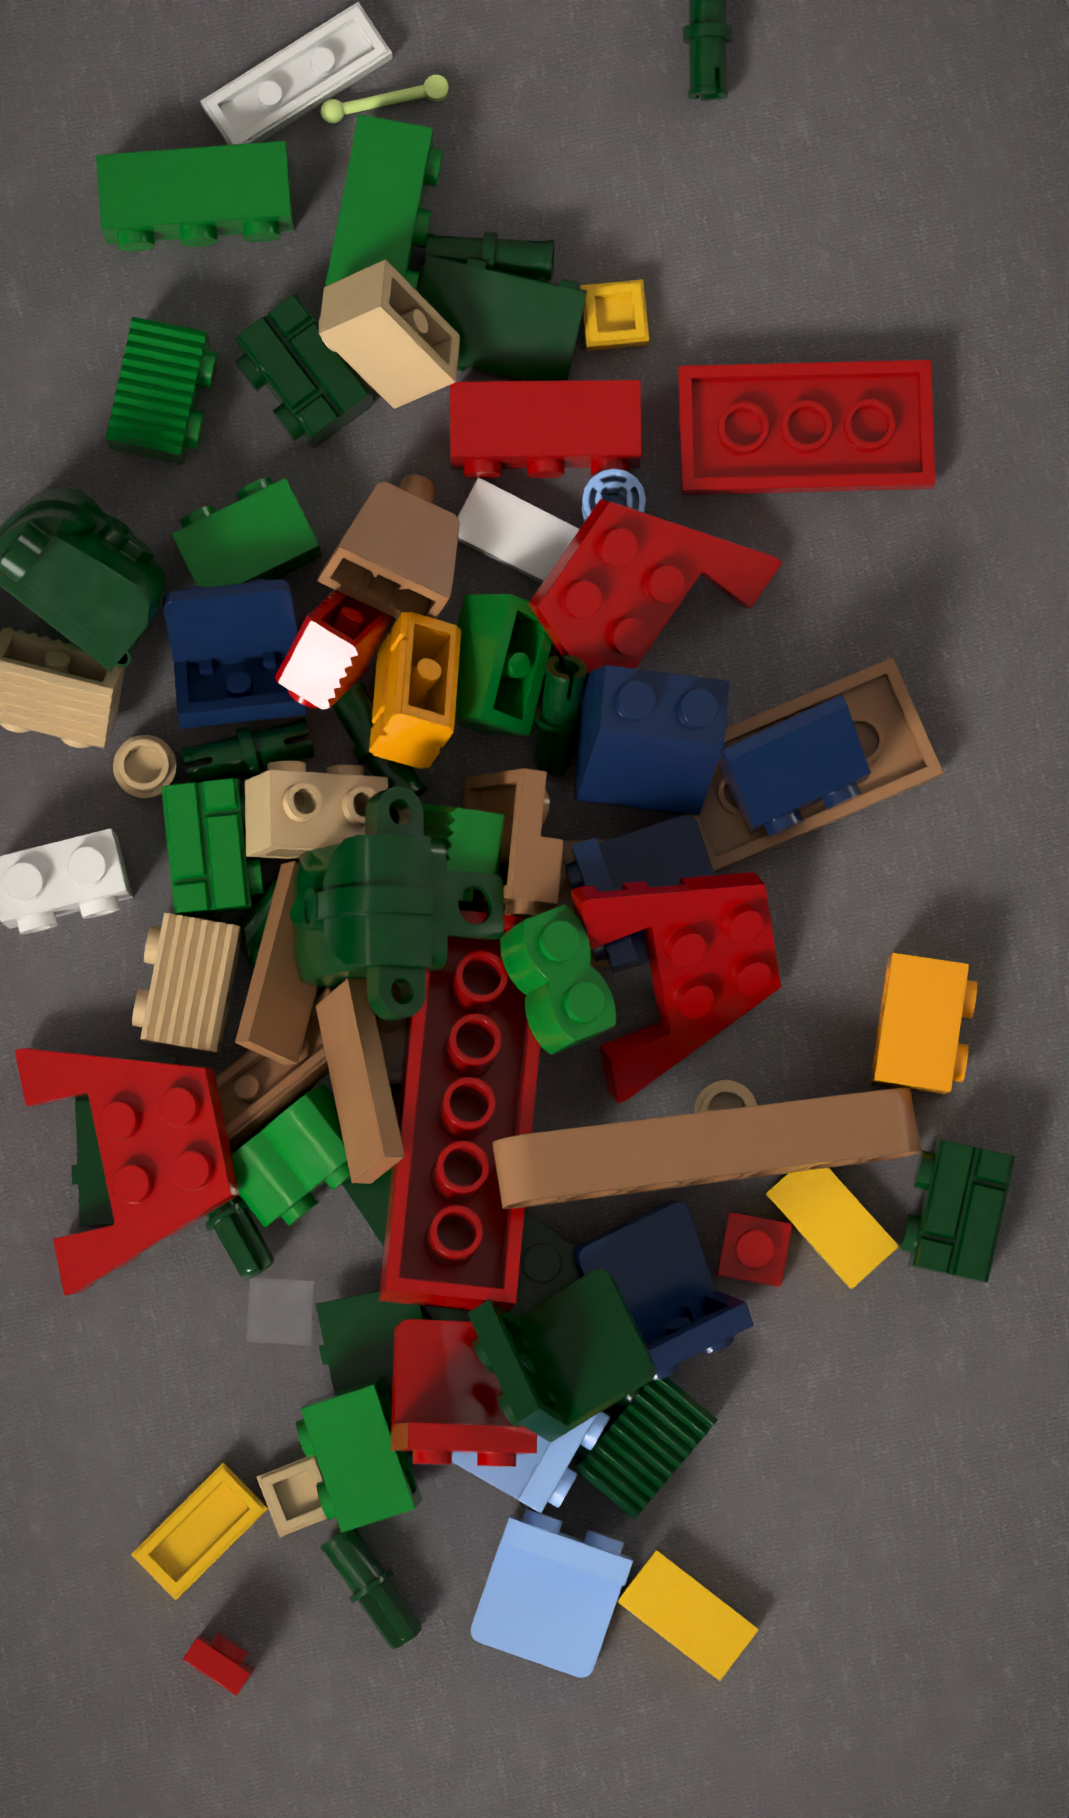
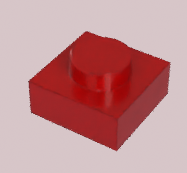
M728 1212L716 1276L781 1287L792 1224Z
M216 1632L212 1640L201 1633L182 1659L235 1696L238 1695L255 1670L244 1662L249 1652L220 1632Z

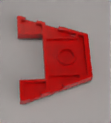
M600 499L528 605L562 657L563 655H570L582 660L587 666V673L604 665L636 669L700 575L739 606L751 609L783 562L775 556L611 501Z
M754 872L680 878L679 885L649 887L645 881L623 883L622 890L599 892L594 886H582L571 890L574 912L586 931L590 950L644 930L659 1021L599 1046L607 1090L618 1104L630 1099L781 988L766 885Z
M35 1048L14 1050L26 1107L44 1105L86 1094L89 1095L112 1207L113 1225L53 1239L64 1296L84 1292L99 1279L115 1269L124 1267L140 1257L139 1254L163 1239L174 1236L239 1195L213 1068Z

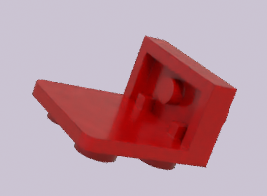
M406 1319L400 1321L395 1327L391 1451H413L412 1464L452 1465V1453H477V1466L516 1467L517 1455L537 1454V1434L522 1425L518 1428L512 1425L499 1406L496 1395L502 1391V1388L495 1373L488 1371L475 1353L472 1339L478 1335L472 1322Z

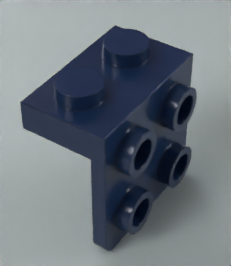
M255 579L242 584L215 587L192 586L183 590L168 592L163 596V612L174 662L177 715L180 729L307 715L306 706L294 700L289 695L287 688L279 684L275 679L283 660L298 634L289 582L285 580Z
M681 815L598 843L597 837L573 844L572 855L574 861L565 864L571 890L582 886H594L599 892L622 890L623 883L645 881L649 887L679 885L680 878L715 875L698 823L689 815ZM644 930L592 949L596 962L608 959L612 974L649 962Z
M670 1200L579 1244L574 1251V1261L580 1278L597 1268H602L613 1275L655 1362L656 1374L651 1381L672 1375L680 1368V1362L698 1353H712L726 1348L733 1343L734 1335L754 1326L745 1301L716 1291L690 1210L683 1202Z

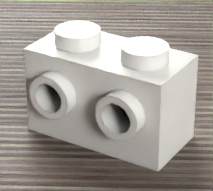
M111 828L0 856V920L9 929L18 927L20 934H30L53 928L58 925L56 917L81 911L83 919L107 915L120 910L118 901L133 898L119 839Z

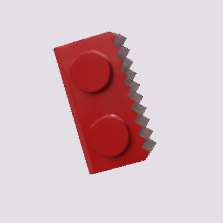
M335 590L334 593L327 596L326 600H323L322 604L315 607L310 615L306 616L275 676L276 681L286 687L289 695L304 706L320 709L331 708L370 669L369 664L375 659L374 654L378 651L379 644L386 638L385 634L391 629L390 624L396 618Z

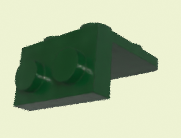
M602 1268L592 1270L519 1317L512 1315L491 1300H487L468 1312V1316L478 1335L472 1339L473 1348L485 1368L491 1373H495L502 1391L497 1393L496 1396L504 1415L515 1427L518 1428L522 1425L550 1443L647 1384L656 1374L655 1362L613 1275Z

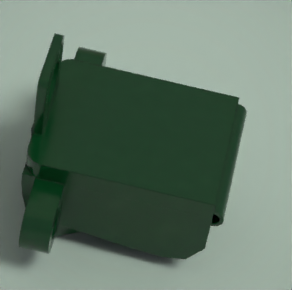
M48 485L44 491L35 494L23 503L0 526V586L110 672L115 665L120 668L128 666L141 634L149 625L167 585L166 573L154 560L155 555L149 547L137 538L125 523L103 512L95 500L79 489L68 487L51 488Z
M401 786L377 792L369 799L366 805L365 835L344 838L339 844L314 849L300 855L294 877V902L289 916L294 924V958L301 983L313 986L338 987L347 978L367 979V999L376 1015L390 1021L415 1015L422 1008L425 1001V974L441 970L446 963L448 954L447 937L496 940L503 936L504 895L502 877L497 874L447 870L446 847L441 840H431V837L424 836V813L418 796L410 789ZM391 804L399 812L398 824L393 822L390 817L389 808ZM467 887L479 889L487 899L488 913L480 924H472L466 921L460 913L459 897L461 892ZM393 982L401 990V1000L399 1003L393 999L391 994Z

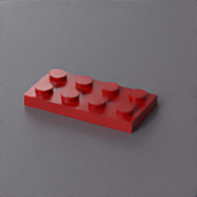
M931 360L678 366L681 495L934 489L936 485Z

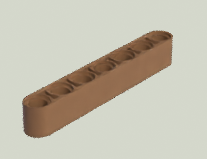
M910 1088L887 1089L530 1133L499 1139L492 1143L502 1208L505 1209L879 1162L908 1157L922 1152Z

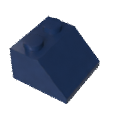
M604 665L588 672L583 686L573 801L692 816L699 815L724 747L730 681Z
M842 694L723 749L718 764L750 834L765 828L769 837L781 834L804 822L800 811L823 801L827 810H831L862 795L858 784L865 782L871 774L848 705Z

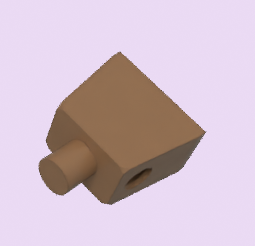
M416 474L407 475L402 478L399 487L386 481L378 482L323 567L317 581L396 619L399 618L402 612L409 611L436 619L452 593L460 521L455 514L433 504L437 488L430 479Z

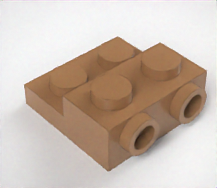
M521 768L465 777L462 808L507 815L498 875L503 879L504 915L530 918L543 913L545 905L558 904V894L565 882L566 865L562 858L564 840L541 836L542 825L549 811V795L545 790L547 772ZM474 890L473 902L458 901V904L475 906L476 912L488 913L487 899L479 890Z

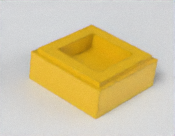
M643 279L581 285L580 289L587 291L583 309L587 352L649 346Z

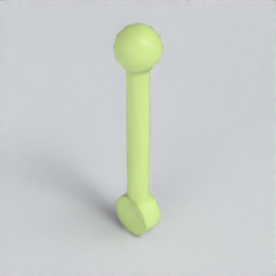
M432 75L425 80L424 85L343 103L337 99H329L322 104L320 114L326 122L337 123L347 114L424 97L432 102H440L447 97L449 86L443 76Z

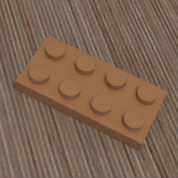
M893 657L725 728L723 749L842 694L848 705L871 774L865 782L858 784L862 795L831 810H827L823 801L800 811L804 822L781 834L769 837L765 828L750 834L717 764L701 812L697 816H692L698 823L714 873L939 778L944 774Z

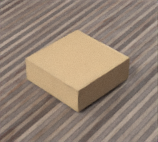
M316 1456L304 1457L256 1477L279 1537L327 1519L317 1493L316 1484L324 1479Z

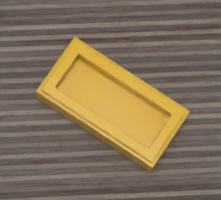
M829 1168L787 1173L765 1193L770 1201L849 1289H853L899 1247Z
M223 1462L131 1555L177 1600L268 1510V1506Z
M656 1549L617 1599L619 1604L719 1681H721L759 1630Z

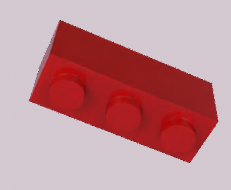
M641 380L455 382L450 385L451 469H464V477L492 479L502 476V469H527V476L532 478H558L565 475V468H590V475L595 476L604 470L619 469L628 472V468L640 467L642 455Z

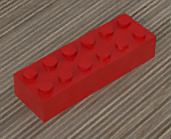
M460 910L463 918L472 924H480L487 916V913ZM504 915V933L527 919V917ZM447 937L448 954L446 963L441 970L425 974L426 996L424 1004L415 1015L407 1018L397 1116L405 1156L392 1167L379 1301L471 1311L487 1300H491L508 1312L516 1304L525 1207L502 1208L492 1143L499 1139L532 1133L540 1044L532 1034L525 1011L526 995L512 982L504 967L500 951L501 938L488 940Z

